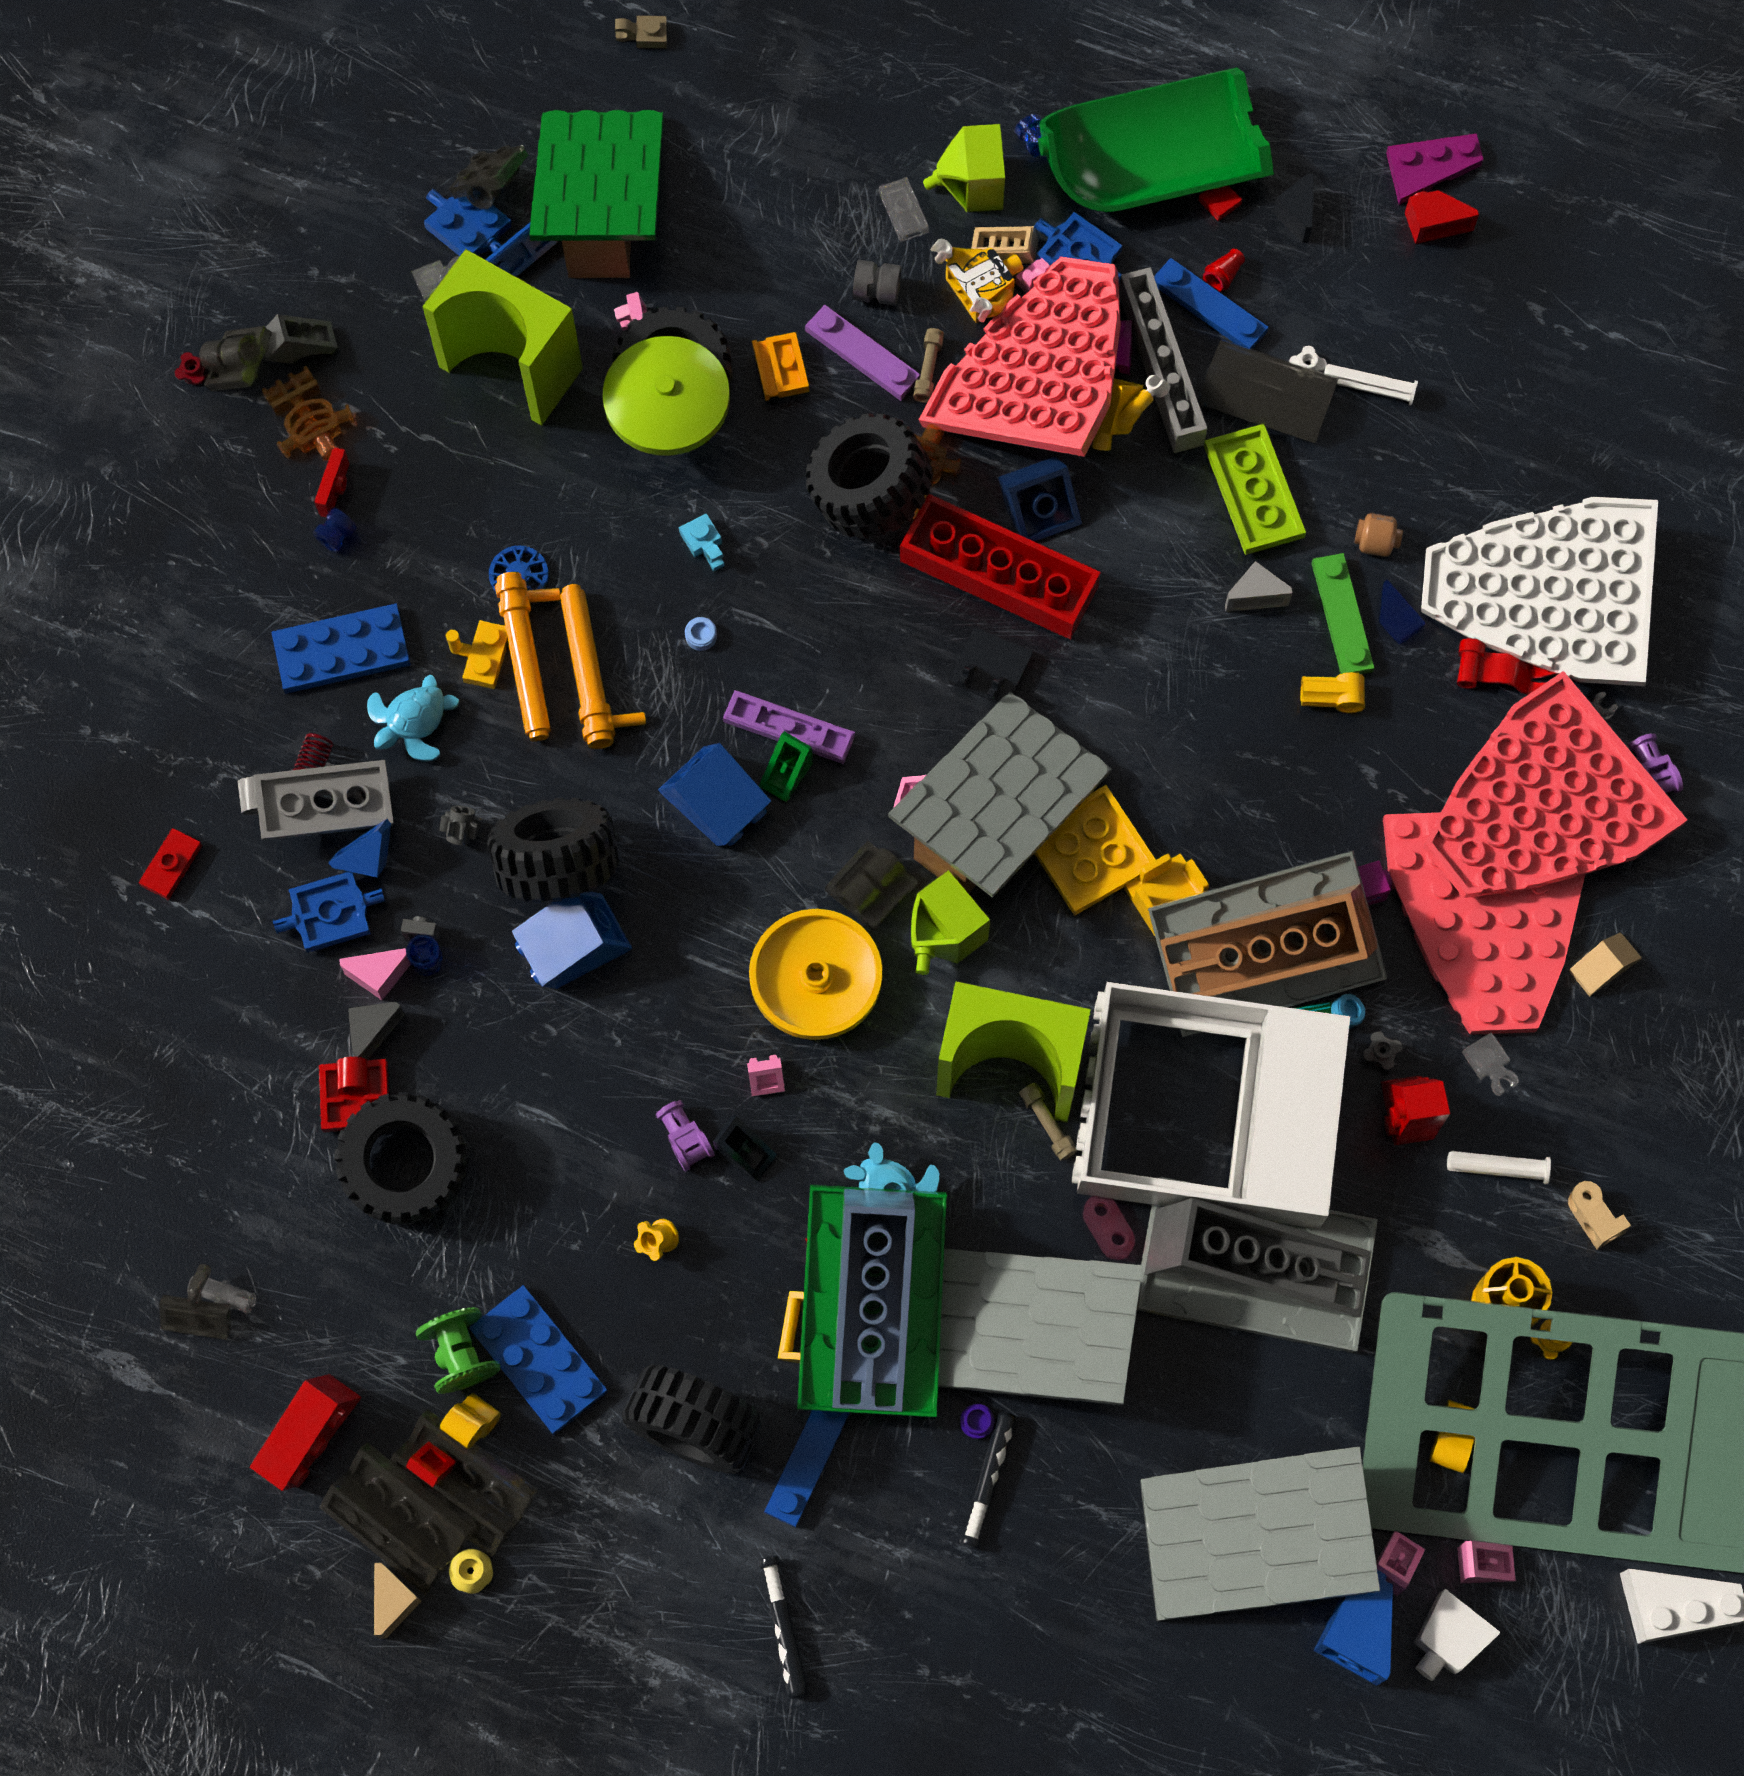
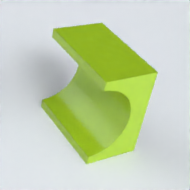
M467 249L464 250L423 305L439 367L450 373L464 359L485 352H500L518 358L531 420L540 425H543L583 369L572 308Z
M955 982L939 1055L936 1095L950 1098L951 1091L958 1078L968 1068L978 1062L998 1057L1012 1058L1030 1065L1043 1076L1054 1097V1119L1068 1122L1091 1009Z

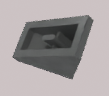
M389 1002L348 1008L354 1057H363L368 1060L400 1022L405 1014L398 1003Z

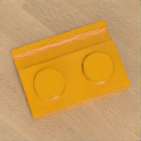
M796 332L768 337L764 341H752L765 401L770 400L771 397L779 396V398L809 392V384Z

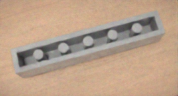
M1151 267L1122 274L1119 284V297L1127 320H1132L1133 337L1147 377L1157 375L1161 380L1165 379L1170 385L1167 395L1160 398L1154 395L1173 452L1178 453L1204 446L1207 426Z

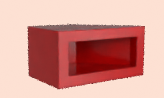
M1439 190L1433 192L1422 191L1409 197L1405 210V216L1415 244L1474 231L1479 217L1477 209Z

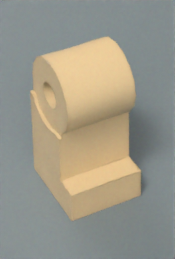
M1583 1181L1576 1185L1570 1193L1568 1205L1598 1250L1625 1234L1631 1225L1624 1214L1615 1219L1607 1205L1603 1202L1602 1191L1597 1184L1591 1181Z

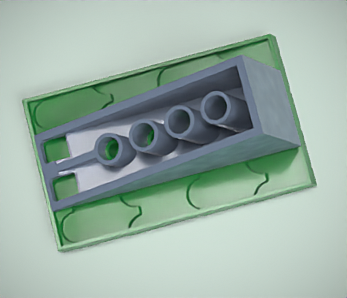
M810 1185L797 1409L937 1417L946 1192Z

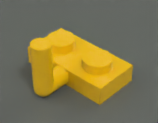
M479 620L472 645L461 643L458 632L453 629L449 630L446 633V639L450 651L453 654L468 657L462 677L463 682L495 689L508 645L506 627Z

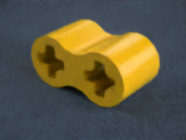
M471 1393L462 1403L455 1404L449 1410L440 1424V1429L469 1449L480 1438H485L499 1421L501 1413L476 1394Z
M1449 1399L1445 1405L1447 1407L1474 1409ZM1437 1431L1430 1452L1429 1462L1463 1473L1469 1461L1475 1438L1471 1435Z

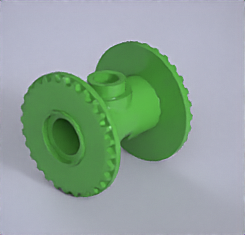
M470 1307L446 1313L430 1320L416 1331L418 1340L437 1339L439 1343L435 1353V1360L440 1368L448 1369L449 1375L435 1383L434 1387L438 1393H451L472 1387L491 1378L500 1371L499 1361L480 1363L476 1350L472 1347V1339L467 1327L482 1317V1313L478 1308Z

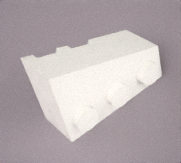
M1627 1569L1620 1573L1638 1644L1744 1623V1593L1741 1584Z

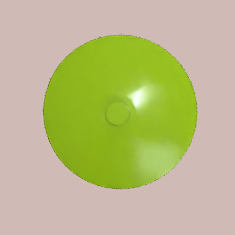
M653 337L632 345L613 362L607 372L603 385L604 409L607 420L614 432L631 447L653 455H678L702 446L721 428L727 416L730 403L728 378L719 360L702 345L681 337Z

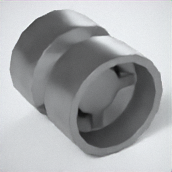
M858 260L853 284V300L870 302L873 298H877L880 304L896 306L901 279V265L884 263L881 267H877L875 262Z

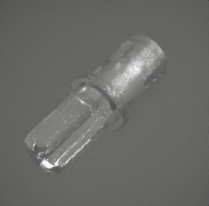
M199 1274L192 1276L188 1285V1291L191 1294L214 1301L217 1307L225 1305L242 1311L245 1314L251 1313L252 1309L248 1306L254 1308L257 1299L256 1293L231 1286L227 1280L219 1282Z

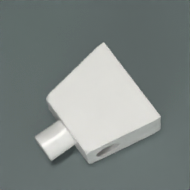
M1444 1589L1436 1597L1414 1642L1426 1652L1416 1666V1670L1431 1681L1436 1678L1443 1667L1455 1675L1499 1635L1500 1631L1448 1590Z

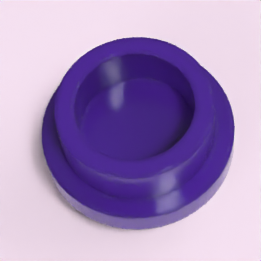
M982 1404L968 1406L962 1412L960 1418L962 1431L972 1439L987 1437L992 1432L995 1424L992 1411Z

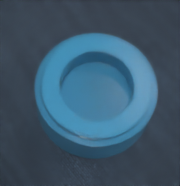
M1344 994L1332 1003V1014L1350 1016L1349 1029L1363 1022L1365 1008L1361 1000L1355 995Z

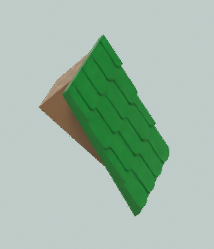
M553 110L542 113L529 236L530 241H562L568 278H630L631 241L656 240L663 112L654 110H642L639 112H626L623 110L596 112L582 110L577 113H567L561 110Z

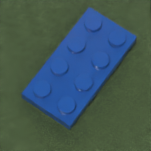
M397 603L272 631L285 694L411 665Z
M524 1285L469 1327L493 1360L499 1361L501 1370L553 1435H556L608 1393L605 1386Z

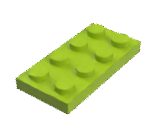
M1264 424L1205 440L1204 449L1245 555L1305 538V528Z

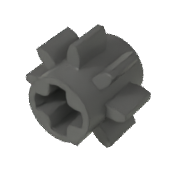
M453 806L450 812L445 811V816H441L439 830L447 832L446 840L457 845L470 844L471 839H476L477 835H480L482 819H476L475 810L470 807Z

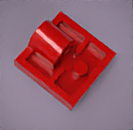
M344 1057L338 1059L337 1063L319 1065L321 1130L323 1133L344 1131L348 1124L347 1119L352 1113L356 1114L362 1109L361 1105L367 1101L373 1102L378 1100L381 1095L389 1094L388 1062L386 1059L367 1060L363 1057Z

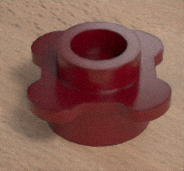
M190 352L182 354L180 357L182 362L179 368L175 370L176 378L178 380H185L193 385L201 384L207 376V368L210 367L209 359L205 356L201 358L193 356Z

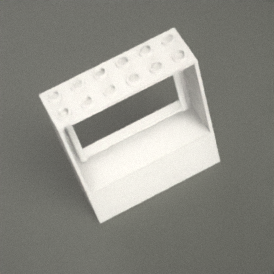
M1107 982L1105 991H1098L1093 1020L1100 1021L1099 1024H1094L1091 1034L1089 1052L1095 1053V1057H1089L1085 1084L1091 1085V1089H1085L1080 1117L1087 1119L1086 1123L1080 1124L1076 1150L1082 1151V1157L1076 1156L1072 1175V1183L1078 1184L1077 1194L1159 1206H1168L1195 1198L1276 1223L1320 1229L1329 1215L1350 1016ZM1120 1020L1246 1038L1228 1188L1101 1170Z

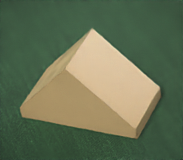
M1618 933L1601 941L1570 968L1569 972L1585 992L1591 996L1640 961L1642 957L1623 934Z
M375 1563L374 1636L379 1639H386L418 1606L421 1600L384 1564Z

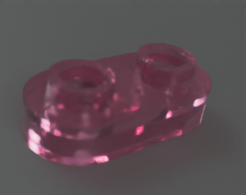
M1097 1196L1089 1198L1084 1206L1083 1218L1101 1250L1111 1259L1120 1260L1126 1258L1134 1248L1135 1237L1116 1203L1111 1198ZM1097 1206H1103L1106 1208L1107 1214L1098 1216L1094 1209ZM1120 1235L1123 1237L1124 1243L1122 1245H1115L1112 1242V1237Z

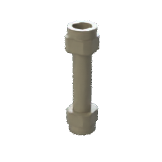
M930 328L926 331L923 346L926 351L920 379L915 382L913 398L921 403H928L934 391L932 379L937 354L939 351H942L944 332L936 328Z
M1032 1083L1019 1092L1022 1101L1027 1108L1032 1107L1054 1143L1051 1148L1055 1155L1058 1156L1060 1161L1073 1156L1078 1150H1076L1069 1135L1064 1136L1043 1101L1045 1095L1041 1088L1038 1087L1037 1083Z

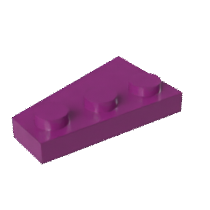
M1477 133L1388 146L1386 151L1399 205L1407 202L1409 197L1418 192H1428L1433 189L1434 185L1445 180L1451 181L1480 167L1483 162Z

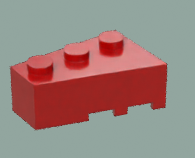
M1420 1075L1380 1081L1388 1115L1384 1117L1385 1131L1387 1136H1392L1394 1145L1433 1140L1450 1115L1443 1081L1429 1079L1428 1077L1422 1078Z
M330 1374L305 1380L255 1457L250 1468L281 1491L295 1486L299 1487L310 1473L309 1467L324 1452L330 1439L362 1397Z

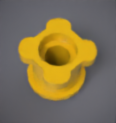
M663 1218L656 1220L652 1226L648 1221L638 1224V1238L634 1241V1248L638 1253L643 1252L649 1255L651 1260L657 1261L662 1258L663 1252H670L677 1247L679 1235L671 1221Z
M1551 1320L1544 1321L1539 1330L1550 1331ZM1530 1337L1531 1342L1543 1350V1355L1548 1360H1554L1558 1356V1352H1562L1572 1345V1342Z

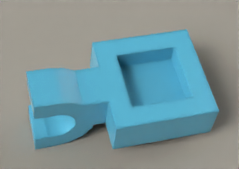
M707 514L679 527L680 535L694 557L703 553L713 571L725 566L721 559L723 554L718 545L722 544L721 536Z

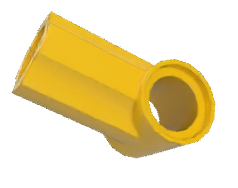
M1354 672L1342 673L1336 677L1303 676L1300 690L1301 706L1336 707L1338 711L1343 713L1360 712L1365 709V678L1362 674Z

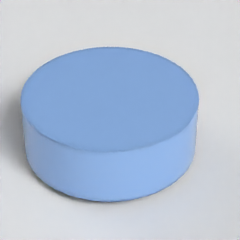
M697 617L689 621L685 628L687 644L698 651L710 649L717 640L715 624L705 617Z

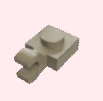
M637 16L636 23L624 18L615 19L616 41L636 40L637 48H666V16Z

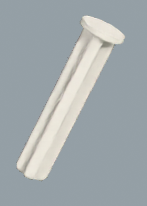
M1331 364L1325 367L1323 381L1326 383L1409 401V405L1413 403L1418 383L1416 380L1414 383Z
M1451 1151L1447 1156V1169L1457 1172L1543 1180L1544 1184H1548L1551 1159L1546 1157L1545 1160Z

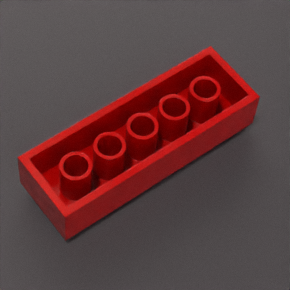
M931 494L927 495L925 503L916 515L900 545V562L1070 640L1099 587L1100 571Z

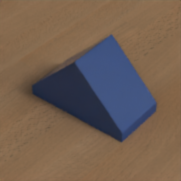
M385 819L340 849L329 861V865L334 869L378 877L387 864L391 829L390 821Z

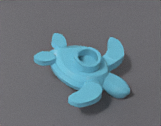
M428 675L424 678L422 687L414 688L398 695L388 708L382 703L380 695L373 693L367 703L368 714L376 724L387 725V727L382 728L376 734L374 747L376 749H388L394 746L399 738H404L406 750L413 759L419 761L436 760L440 756V751L435 747L425 744L420 738L430 735L438 727L443 710L457 708L459 699L452 695L443 696L441 689L437 688V682L433 675Z
M878 1143L871 1145L868 1151L870 1159L864 1160L860 1167L852 1165L844 1169L846 1178L859 1181L860 1188L936 1192L939 1185L940 1173L934 1165L928 1166L924 1177L916 1184L914 1177L904 1166L894 1161L883 1159V1149Z

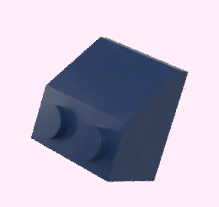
M1056 456L997 477L1005 507L1019 535L1035 542L1082 524L1068 467Z

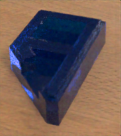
M1386 580L1382 586L1379 622L1400 645L1421 630L1425 625V621L1393 585Z

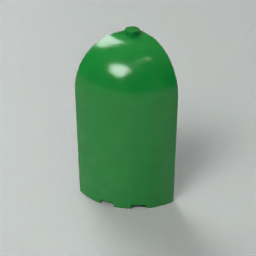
M1237 67L1076 104L1046 116L1039 123L1041 137L1038 138L1039 150L1042 156H1047L1057 182L1075 202L1096 211L1114 212L1274 175L1270 144L1262 135L1259 125L1252 126L1248 114L1253 113V108L1249 97L1246 76Z

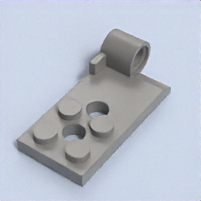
M385 760L257 774L237 781L241 814L259 816L262 840H277L370 829L385 819H388L391 826H393ZM355 788L361 789L366 794V799L362 804H351L347 799L348 792ZM321 792L329 793L333 798V803L328 808H319L314 803L315 796Z

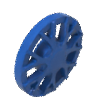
M511 546L499 552L491 562L489 580L495 593L497 580H494V577L501 575L500 573H494L497 565L506 567V573H521L522 579L526 581V584L531 581V578L540 583L537 589H545L549 572L546 561L533 548ZM514 553L516 561L509 564L505 556ZM524 553L532 555L528 563L521 561ZM542 565L543 572L531 573L530 567ZM527 585V590H533L530 586Z

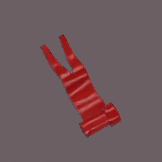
M1467 638L1460 641L1458 655L1461 657L1457 685L1462 688H1475L1477 681L1482 683H1502L1511 685L1519 692L1529 695L1546 683L1533 682L1531 679L1558 675L1519 660L1508 653L1485 652L1486 645L1481 640Z

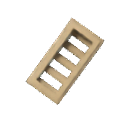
M1034 226L975 227L971 249L984 250L993 248L1002 261L1016 254L1022 264H1032L1036 260L1039 239ZM985 238H990L988 247H983ZM997 239L1001 240L1000 247H996ZM1010 241L1014 242L1013 247H1009Z

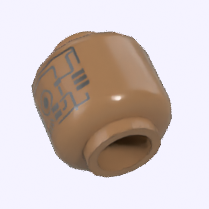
M1369 513L1365 516L1364 520L1359 519L1355 544L1359 545L1360 551L1364 554L1388 557L1392 553L1393 548H1400L1403 530L1397 529V520L1394 517Z

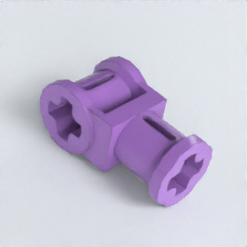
M1649 733L1628 744L1630 751L1635 752L1638 761L1665 793L1671 791L1678 793L1683 790L1680 772L1672 764L1668 754L1661 755L1655 742L1657 740L1656 734Z
M678 1100L661 1108L656 1113V1117L659 1121H663L670 1133L668 1139L671 1143V1148L681 1167L686 1172L690 1170V1165L707 1156L712 1158L715 1154L701 1129L699 1130L695 1121L690 1123L683 1110L684 1103Z

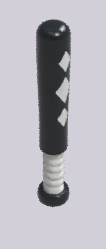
M1000 1412L996 1416L972 1501L974 1508L970 1515L967 1531L959 1539V1544L971 1549H978L981 1542L978 1536L987 1507L991 1505L1016 1427V1417L1008 1412Z
M770 1556L760 1559L759 1567L764 1569L766 1582L768 1583L767 1587L771 1600L769 1606L786 1692L789 1698L798 1699L807 1695L808 1686L787 1599H784L780 1584L781 1581L777 1568L780 1565V1559L778 1556Z

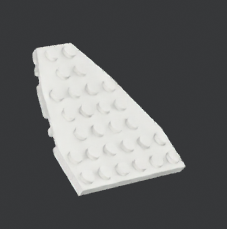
M1590 497L1583 499L1582 503L1566 507L1562 504L1554 506L1553 510L1538 514L1530 512L1483 525L1481 530L1466 536L1463 533L1453 537L1447 543H1438L1426 548L1421 612L1468 638L1481 640L1490 649L1501 653H1508L1519 660L1556 674L1564 671L1570 679L1577 682L1645 686L1658 500Z

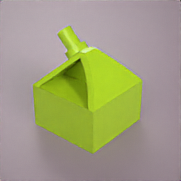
M1000 124L963 126L937 163V169L933 171V175L924 179L923 184L925 188L932 190L938 185L941 187L945 186L966 212L1003 210L1005 170Z
M949 870L917 893L911 921V944L915 950L914 955L917 957L916 973L921 975L929 974L930 960L934 957L959 963L988 941L990 919Z

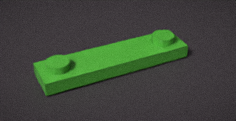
M1344 553L1314 558L1312 560V567L1340 673H1372L1374 671V664Z

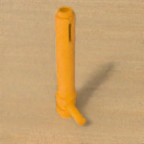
M507 572L496 578L495 591L496 596L500 598L498 603L499 613L505 622L525 734L529 736L530 741H543L549 737L548 733L551 731L529 617L531 611L530 603L559 601L560 590L559 588L527 590L526 581L522 579L521 573Z
M570 584L562 588L560 599L581 706L578 713L580 722L584 725L582 734L589 748L603 749L613 744L614 728L645 725L646 718L644 712L612 715L610 705L606 703L586 594L580 585Z

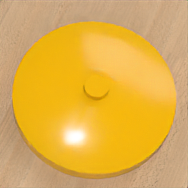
M801 910L779 919L760 937L750 960V986L759 1010L775 1027L789 1035L802 1039H829L852 1030L872 1011L881 990L882 963L879 951L872 937L853 919L831 910Z

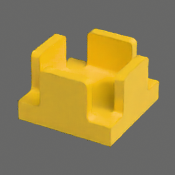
M1168 853L1141 868L1139 877L1127 883L1124 890L1154 934L1148 908L1208 891L1209 884L1192 859L1186 862L1181 853L1173 858Z

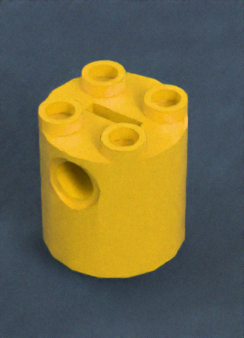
M1513 1257L1499 1261L1488 1270L1473 1290L1471 1301L1548 1310L1551 1304L1552 1288L1549 1278L1540 1266L1531 1260ZM1532 1317L1531 1328H1532L1541 1318H1533V1317Z

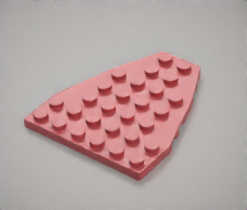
M1060 257L1050 265V268L1045 273L1040 274L1032 281L1034 287L1022 298L1018 294L1005 305L1003 311L983 328L986 334L976 345L971 342L964 349L966 356L956 366L951 363L944 370L919 418L922 427L1085 457L1111 404L1121 327L1119 277L1115 264Z
M1562 671L1510 708L1500 725L1494 730L1481 751L1478 752L1456 782L1423 848L1462 897L1469 898L1538 888L1635 860L1685 825L1687 819L1568 675Z
M1441 812L1384 815L1383 825L1387 867L1392 879V889L1396 890L1402 903L1401 909L1405 917L1408 916L1414 929V937L1430 973L1449 996V1003L1461 1015L1462 1023L1468 1033L1475 1035L1536 1032L1565 964L1585 874L1533 889L1463 898L1423 848Z

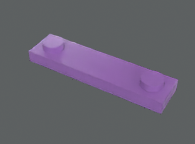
M826 305L805 325L807 333L900 401L915 386L916 380L920 379L918 372Z
M734 690L723 717L724 723L776 741L779 740L781 734L785 731L811 746L813 754L844 764L855 738V732L736 690Z

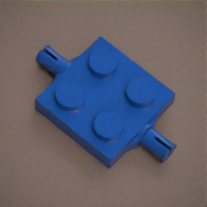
M468 184L448 199L444 198L435 189H432L431 192L429 191L426 199L434 204L437 210L424 220L425 228L458 256H461L465 249L478 256L489 250L494 253L502 246L498 240L502 234L511 228V220Z
M1075 212L1057 227L1052 226L1043 218H1040L1034 226L1035 230L1048 237L1046 244L1036 254V260L1043 258L1049 265H1052L1060 257L1112 264L1122 252L1123 245ZM1118 272L1119 284H1120V278H1121V275H1122V274Z
M345 872L289 889L292 900V916L273 920V924L277 934L296 928L302 937L306 952L309 953L371 934L366 919L367 907L385 902L384 894L381 888L362 894L357 887L354 873Z

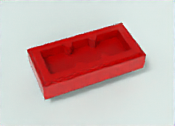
M335 447L332 449L314 502L321 517L331 519L339 494L343 495L347 485L346 473L350 463L344 449Z
M172 828L138 883L141 887L169 900L203 845L200 841Z

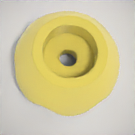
M466 1549L459 1552L453 1558L449 1567L450 1580L453 1586L459 1591L470 1594L480 1592L490 1583L493 1577L489 1556L476 1549ZM472 1567L474 1572L469 1574L467 1571Z

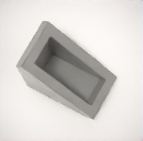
M1255 561L1229 591L1225 603V611L1289 606L1292 588Z

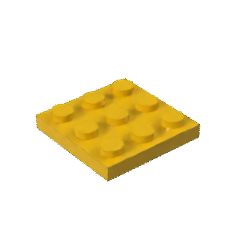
M1107 785L1092 792L1034 853L1074 916L1124 888L1127 883L1139 877L1141 868L1156 860Z

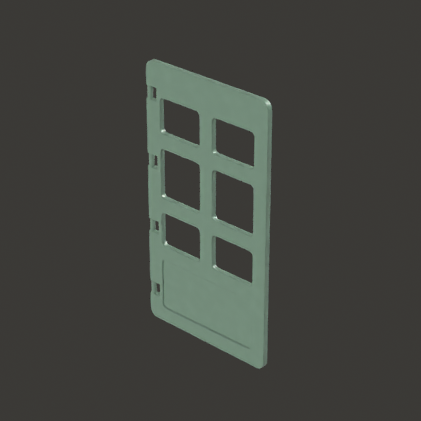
M1400 1292L1387 1294L1381 1304L1362 1465L1371 1528L1744 1573V1333L1460 1299L1429 1297ZM1423 1305L1443 1307L1442 1318L1422 1316ZM1532 1317L1550 1319V1331L1531 1329ZM1436 1327L1482 1331L1487 1334L1480 1403L1476 1409L1430 1405L1425 1402L1432 1332ZM1641 1330L1660 1332L1659 1344L1640 1342ZM1517 1336L1585 1343L1592 1346L1585 1415L1582 1421L1574 1422L1508 1414L1505 1411L1513 1340ZM1624 1348L1669 1353L1673 1356L1666 1422L1662 1431L1611 1425L1618 1355L1620 1350ZM1425 1430L1471 1435L1475 1438L1467 1509L1462 1513L1417 1508L1412 1504L1420 1435ZM1514 1440L1579 1449L1580 1457L1573 1515L1570 1524H1549L1499 1518L1493 1515L1500 1448L1503 1441ZM1611 1452L1657 1457L1660 1459L1653 1529L1648 1535L1601 1530L1598 1527L1605 1462L1607 1455Z

